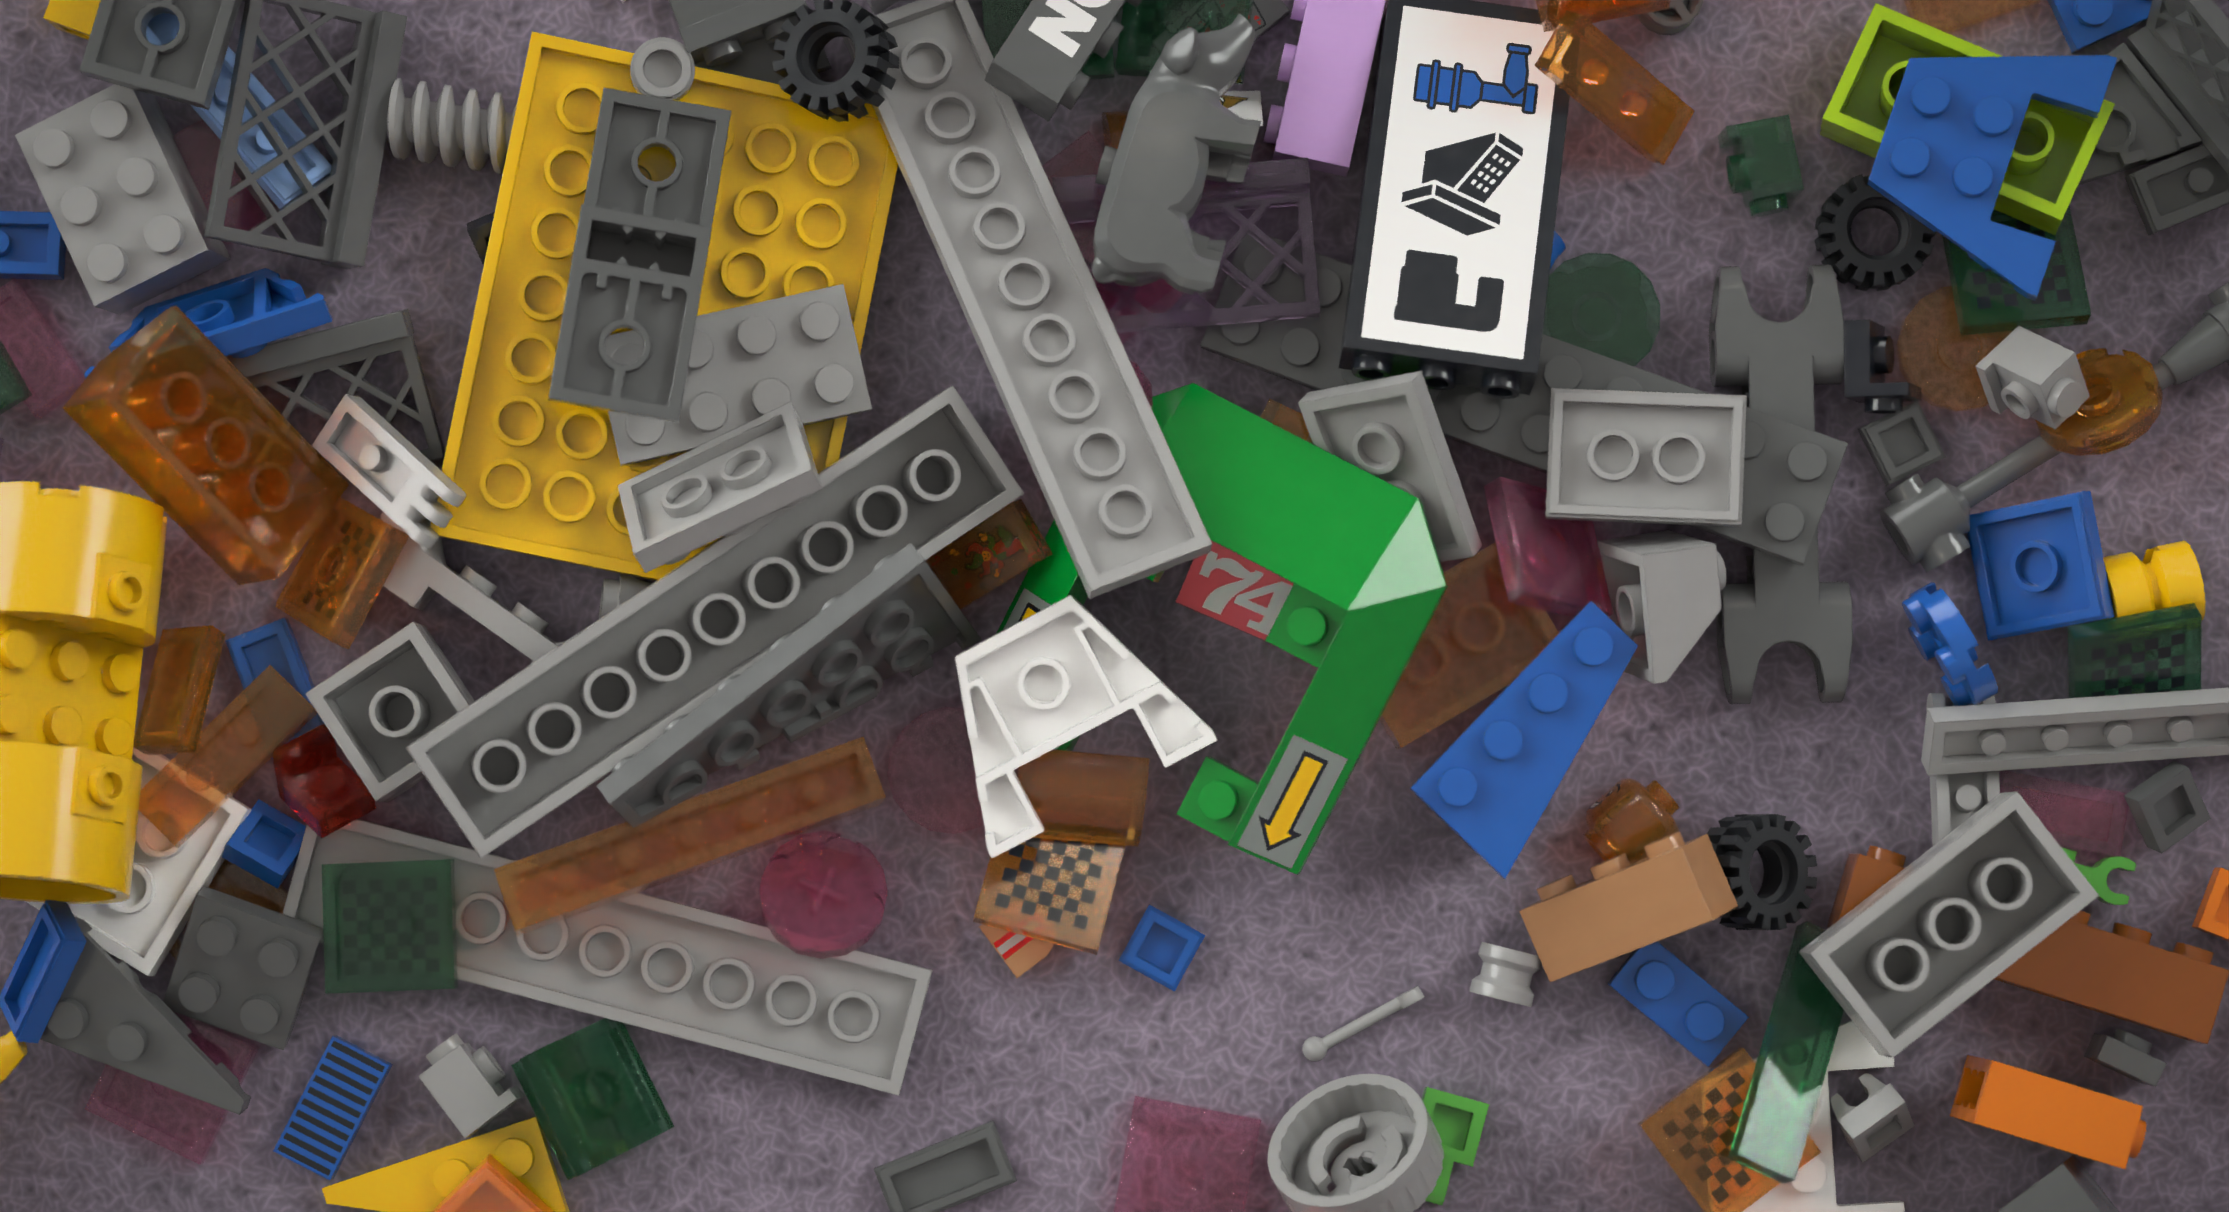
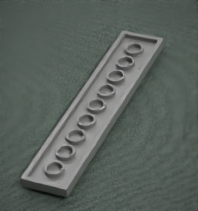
M917 0L875 15L889 27L886 32L895 37L898 47L889 51L899 57V69H887V74L896 79L892 90L881 85L877 93L885 100L879 107L873 104L872 106L1089 599L1210 553L1212 542L1011 97L984 81L994 58L968 0ZM843 37L854 62L855 46L849 37Z
M311 807L283 914L326 929L322 944L359 953V948L372 947V934L385 933V920H371V907H357V894H343V881L357 880V894L370 893L371 907L384 906L385 920L398 919L399 933L412 932L413 946L426 945V959L440 958V972L432 973L895 1095H900L933 972L931 969L490 853L481 858L474 849ZM424 877H437L438 890L424 891ZM411 878V892L424 891L425 904H438L439 917L425 918V905H411V892H397V879ZM384 879V893L397 892L398 906L411 905L412 919L425 918L426 932L439 931L440 945H426V932H412V919H398V906H384V893H370V880ZM357 907L358 921L371 920L372 934H358V921H344V908ZM385 933L386 947L399 946V933ZM358 934L359 948H345V935ZM399 946V960L413 959V946ZM372 947V957L386 960V947ZM413 959V968L427 971V960ZM387 960L400 964L399 960Z

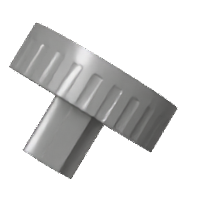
M1358 1074L1333 1080L1314 1089L1287 1111L1271 1137L1268 1148V1168L1271 1178L1290 1212H1413L1425 1202L1427 1196L1432 1193L1443 1168L1444 1149L1441 1145V1137L1423 1101L1413 1088L1401 1080L1390 1076ZM1334 1160L1333 1165L1331 1167L1330 1178L1329 1174L1327 1173V1170L1330 1163ZM1333 1181L1336 1188L1329 1193L1326 1186Z

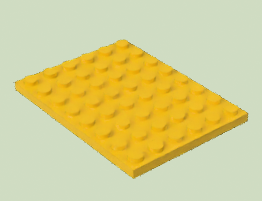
M532 31L442 466V472L457 484L467 496L460 507L452 506L439 497L437 501L453 517L446 528H441L432 522L430 528L439 537L657 581L720 538L691 551L688 556L677 563L663 564L645 573L633 553L618 485L683 453L620 466L608 411L548 400L581 205H584L603 88L637 93L630 77V66L634 53ZM695 66L693 84L688 93L678 101L731 110L697 316L844 284L859 353H861L898 168L897 160L872 104H864L868 115L859 119L848 113V121L838 122L831 117L827 120L791 100V95L784 92L779 84ZM650 147L643 151L638 159V168L641 174L651 181H662L669 178L676 167L673 155L662 147ZM620 328L613 331L610 335L630 331L632 329ZM848 416L804 425L818 473L839 460Z

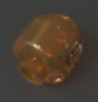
M1623 778L1589 807L1585 816L1589 830L1583 834V837L1603 861L1626 853L1631 864L1648 857L1644 846L1679 832L1678 825L1672 815L1680 807L1657 781L1653 780L1644 787L1635 779Z

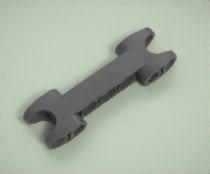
M1809 265L1804 309L1793 320L1784 322L1766 320L1755 312L1749 303L1739 266H1719L1714 282L1709 323L1710 380L1713 387L1742 386V395L1747 396L1746 407L1815 431L1814 385L1841 384L1844 376V318L1837 280L1831 265ZM1817 527L1803 567L1753 549V556H1746L1747 583H1726L1725 588L1720 590L1722 609L1716 616L1717 648L1725 694L1730 704L1751 703L1753 684L1757 675L1759 661L1766 650L1781 642L1794 643L1809 655L1814 664L1818 696L1822 703H1841L1844 699L1848 684L1853 643L1851 592L1847 581L1819 582Z

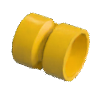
M2185 540L2147 549L2143 561L2133 552L2104 557L2115 617L2103 619L2101 623L2112 640L2147 633L2151 630L2154 619L2161 625L2166 624L2168 627L2200 622L2204 619L2206 599L2201 571L2192 548Z

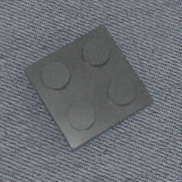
M203 886L197 894L163 1002L173 1012L284 1050L293 1031L326 929Z

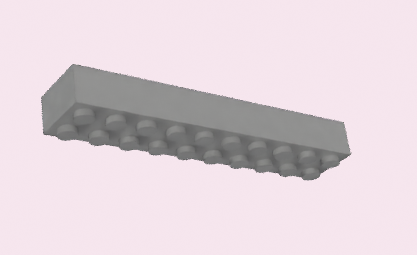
M954 386L941 391L818 473L822 489L810 494L800 504L790 508H781L755 520L743 531L735 535L723 536L405 747L478 856L484 857L612 771L621 760L642 751L660 737L674 719L691 713L713 696L721 683L733 675L741 674L766 655L775 641L787 634L794 633L819 614L821 608L828 600L836 595L846 593L871 574L875 565L884 557L898 553L911 543L923 559L926 560L1022 496L1024 492Z

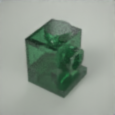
M1789 114L1726 126L1718 135L1720 148L1733 146L1734 155L1726 157L1728 182L1733 194L1742 192L1745 208L1750 207L1751 217L1766 216L1788 210V199L1795 198L1804 190Z

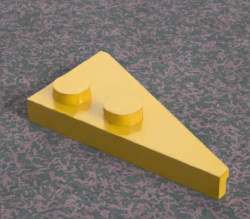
M539 1116L322 1188L326 1204L381 1212H432L491 1154L554 1212H570Z

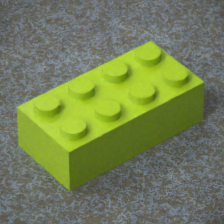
M1875 3L1822 118L1820 135L1876 158L1909 58L2003 56ZM2031 99L1994 209L2056 235L2115 103L2104 99L2097 118H2093Z

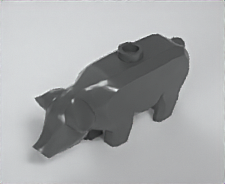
M1238 14L1231 25L1220 30L1198 33L1194 28L1189 27L1179 31L1165 43L1160 57L1157 59L1130 106L1118 149L1105 146L1095 183L1107 186L1093 239L1094 262L1092 264V273L1097 281L1101 283L1114 282L1118 285L1134 287L1150 284L1163 278L1177 291L1191 295L1194 292L1204 293L1213 290L1227 240H1209V237L1198 234L1190 229L1188 221L1193 217L1200 203L1205 180L1243 184L1261 121L1243 119L1220 102V97L1237 81L1256 40L1254 28L1243 15Z

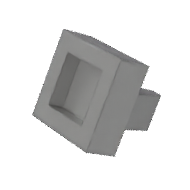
M1869 1073L1859 1077L1861 1086L1868 1095L1867 1100L1860 1105L1853 1107L1846 1104L1843 1097L1838 1093L1830 1099L1844 1137L1862 1163L1915 1126L1906 1102L1891 1083L1885 1085Z

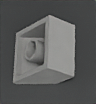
M1670 530L1597 541L1603 611L1638 645L1624 672L1653 684L1667 682L1722 609L1720 590H1723L1726 585V568L1723 558L1717 552L1716 544Z

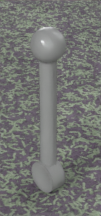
M1419 985L1323 1038L1316 1036L1308 1038L1302 1046L1303 1055L1310 1061H1320L1326 1056L1327 1049L1397 1011L1414 1004L1425 996Z

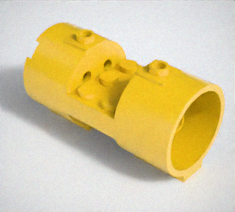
M40 482L0 483V899L45 903L46 900L67 902L68 904H107L126 901L130 898L143 771V767L139 763L132 761L143 648L153 645L156 641L167 517L163 516L164 508L147 499L123 492L83 485L79 486V491L55 488L40 490Z

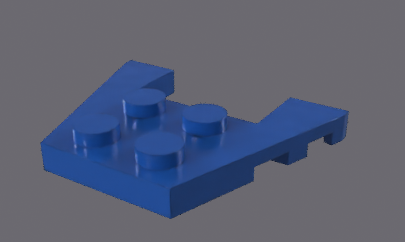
M2109 55L1909 58L1868 179V185L1930 230L1939 232L1968 253L1967 256L1983 268L1986 270L1989 268L2014 286L2013 289L2022 296L2035 301L2056 241L1991 221L1990 218L2031 99L2097 118L2117 58Z

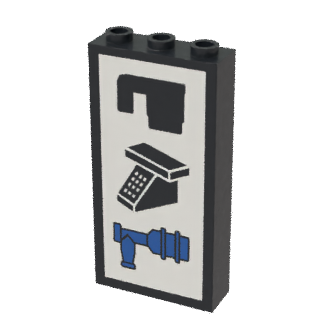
M1387 0L1381 32L1338 368L1352 370L1354 376L1369 381L1422 371L1427 388L1448 390L1454 388L1455 385L1481 388L1483 394L1499 399H1512L1520 394L1530 395L1539 368L1579 15L1473 0Z

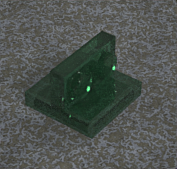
M604 1018L519 1059L520 1061L511 1065L567 1180L586 1173L674 1127L622 1022Z

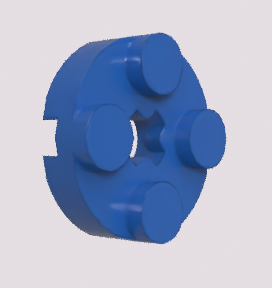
M1931 582L1911 593L1909 598L1902 602L1904 611L1912 623L1908 631L1926 661L1936 657L1945 674L1940 677L1942 685L1955 706L1978 705L1997 694L1998 686L1989 664L1987 663L1976 669L1974 662L1978 660L1975 647L1979 644L1959 610L1942 588L1937 590L1936 584Z

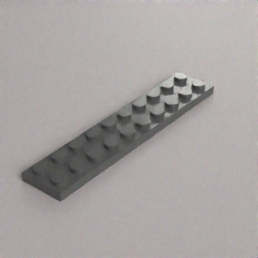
M1245 227L1200 344L1201 348L1314 390L1369 381L1354 376L1352 370L1338 368L1351 265ZM1542 334L1538 375L1530 395L1520 394L1512 399H1499L1483 394L1481 388L1455 385L1454 388L1448 390L1428 388L1444 437L1545 474L1548 471L1551 388L1709 394ZM1746 407L1741 527L1689 526L1803 567L1848 443Z

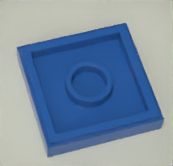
M2081 491L1970 515V531L1967 534L1988 641L2115 617L2091 491Z

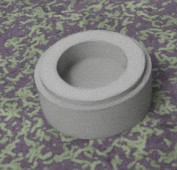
M666 37L650 39L643 43L632 57L630 77L638 94L678 101L688 93L693 84L695 65L692 55L687 52L683 44L674 39Z

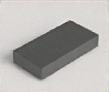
M994 1120L874 1168L890 1212H941L1017 1181Z

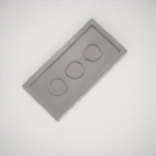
M844 284L697 316L679 423L608 411L620 466L688 452L792 402L802 420L803 426L871 411L872 405ZM630 330L609 335L605 343V349L608 356L614 362L627 365L637 361L642 356L644 342L636 331Z

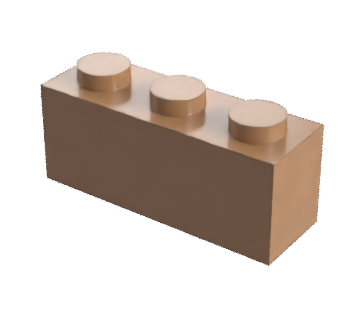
M1676 832L1644 846L1648 856L1644 859L1630 864L1626 853H1623L1590 867L1593 879L1576 885L1572 874L1537 888L1536 890L1541 900L1519 912L1549 982L1708 923L1737 907L1738 904L1708 834L1684 842L1681 833Z

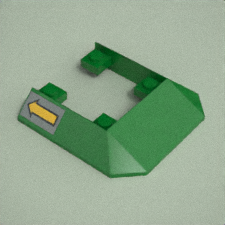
M1191 383L1147 398L1210 540L1294 583L1265 641L1318 669L1260 782L1213 757L1206 756L1177 815L1228 842L1227 845L1300 875L1448 585L1421 499L1201 386ZM1053 520L1041 544L1044 551L1036 554L1037 559L1033 560L997 633L1070 595L1084 605L1088 597L1055 520ZM1165 570L1145 578L1158 583ZM1080 735L1055 749L1064 754H1071Z

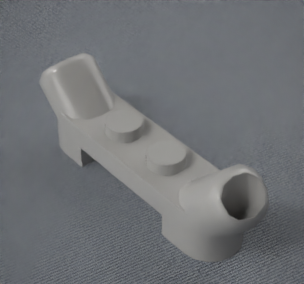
M382 512L380 519L385 548L388 543L393 545L394 548L388 558L381 553L377 565H372L367 574L371 576L374 568H379L381 572L376 581L413 608L423 611L437 592L529 657L533 662L565 642H554L544 635L543 632L549 623L522 603L517 602L510 611L493 599L491 595L497 586L468 565H465L460 574L448 567L445 561L442 537L438 538L432 549L425 548L415 542ZM425 518L424 522L430 527L431 522Z

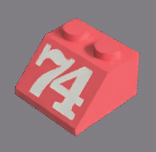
M1211 540L1212 547L1210 553L1193 559L1176 603L1265 641L1294 583Z

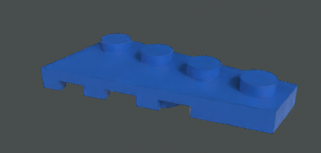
M1592 601L1588 602L1409 789L1497 874L1505 879L1638 645Z

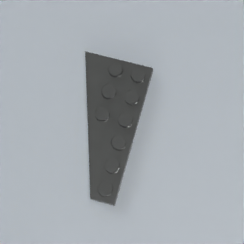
M909 543L898 553L890 554L881 559L875 565L871 574L849 591L828 600L821 608L820 613L797 631L775 641L769 648L768 653L744 672L726 679L721 683L713 696L691 713L674 719L666 727L663 734L642 751L621 760L613 768L611 774L596 786L608 803L632 828H635L701 792L707 783L708 775L720 768L734 764L740 771L760 760V755L757 751L759 747L782 735H785L788 741L792 743L877 697L882 689L883 681L889 677L905 671H909L912 677L933 667V659L930 655L954 642H957L961 649L964 650L982 639L923 557Z

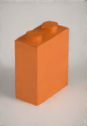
M1970 1055L1966 1057L1950 1112V1117L2122 1169H2126L2129 1157L2135 1159L2138 1156L2146 1134V1121L2140 1120L2143 1110L2141 1105L1994 1060Z

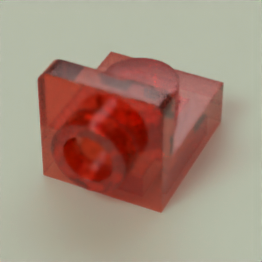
M321 724L303 735L292 739L273 751L272 758L279 797L321 838L376 809L375 799L361 778L337 757L335 739L325 724Z

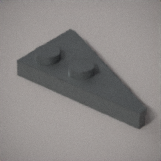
M75 917L87 942L40 1039L238 1115L242 1114L248 1108L251 1096L246 1094L240 1087L238 1078L222 1062L215 1065L188 1037L192 1031L156 994L144 989L140 984L138 975L124 961L117 964L88 934L92 927L85 920Z

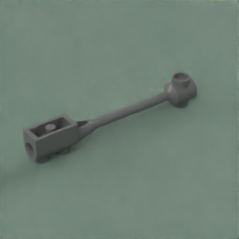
M2229 282L2208 294L2214 306L2203 313V318L2158 359L2157 364L2067 418L2056 429L2051 428L1957 487L1937 477L1924 484L1917 473L1885 492L1891 505L1880 511L1881 520L1901 554L1913 565L1920 562L1926 572L1940 566L1970 547L1964 534L1970 531L1971 507L2172 384L2176 386L2190 381L2193 377L2224 362H2227L2229 365Z

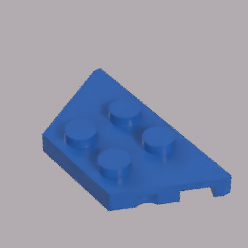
M264 268L145 307L132 321L131 327L120 334L109 346L114 362L101 366H92L85 372L84 377L94 399L167 375L171 378H183L198 372L207 362L231 355L233 358H244L254 355L264 349L268 342L332 322V316L323 295L317 293L306 299L301 284L290 279L283 280L278 273Z

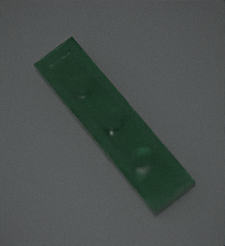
M1808 921L1796 927L1728 1157L1732 1161L1783 1184L1792 1182L1796 1178L1844 1009L1799 953L1802 948L1825 931V929Z

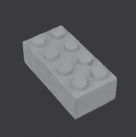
M2017 791L2002 792L1802 948L1799 953L1879 1055L1893 1058L2099 895Z

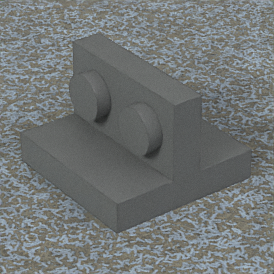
M669 0L686 50L692 55L696 67L778 84V81L784 78L775 73L773 68V61L783 60L784 58L783 55L773 50L775 40L788 41L790 34L780 28L786 19L795 25L801 21L795 10L803 4L807 6L805 0ZM824 48L817 62L818 73L831 69Z

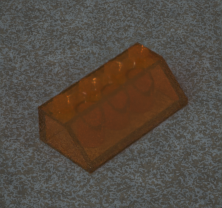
M177 306L169 307L102 359L62 408L158 505L164 508V511L237 585L280 578L349 486L332 466Z

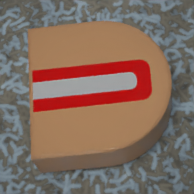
M1024 901L1010 904L1008 909H1002L979 926L1016 978L1020 977L1049 954L1056 937L1054 921L1047 920L1048 912L1037 904L1034 916L1021 913Z

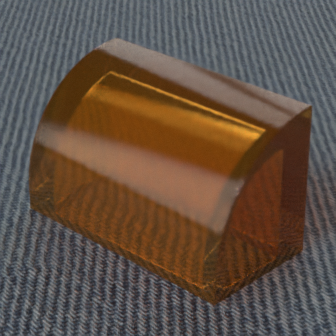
M1051 750L1016 768V775L1045 828L1044 832L1032 838L1138 847L1146 805L1149 758Z

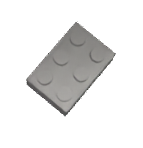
M114 84L15 134L94 307L120 315L231 259L223 241L204 237L208 208L155 95Z

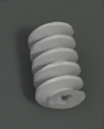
M398 77L391 88L387 113V131L392 154L396 159L405 160L409 157L415 146L418 160L429 164L434 161L440 150L443 163L447 167L454 168L460 163L465 153L468 166L474 171L483 169L490 157L494 172L502 175L516 106L512 113L506 112L502 93L495 92L488 108H480L477 89L470 88L463 104L457 105L455 104L452 86L446 84L437 102L430 101L426 81H420L412 98L405 97L402 79Z

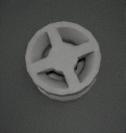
M1481 942L1478 954L1483 964L1480 975L1472 979L1469 992L1532 1007L1534 993L1530 988L1532 975L1541 970L1542 963L1539 956Z

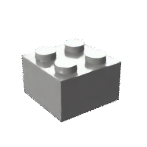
M416 622L407 625L305 693L375 801L387 803L425 779V776L405 747L475 702L426 626Z

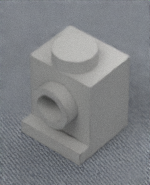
M2021 326L2014 329L1975 366L1992 411L2001 414L2008 407L2020 418L2028 419L2031 417L2053 429H2056L2068 417L2072 416L2090 397L2076 353Z
M457 1033L426 1055L432 1066L418 1076L464 1138L474 1135L524 1097L518 1086L509 1088L506 1091L502 1088L499 1081L506 1077L494 1056L484 1046L475 1051L469 1042L464 1043Z

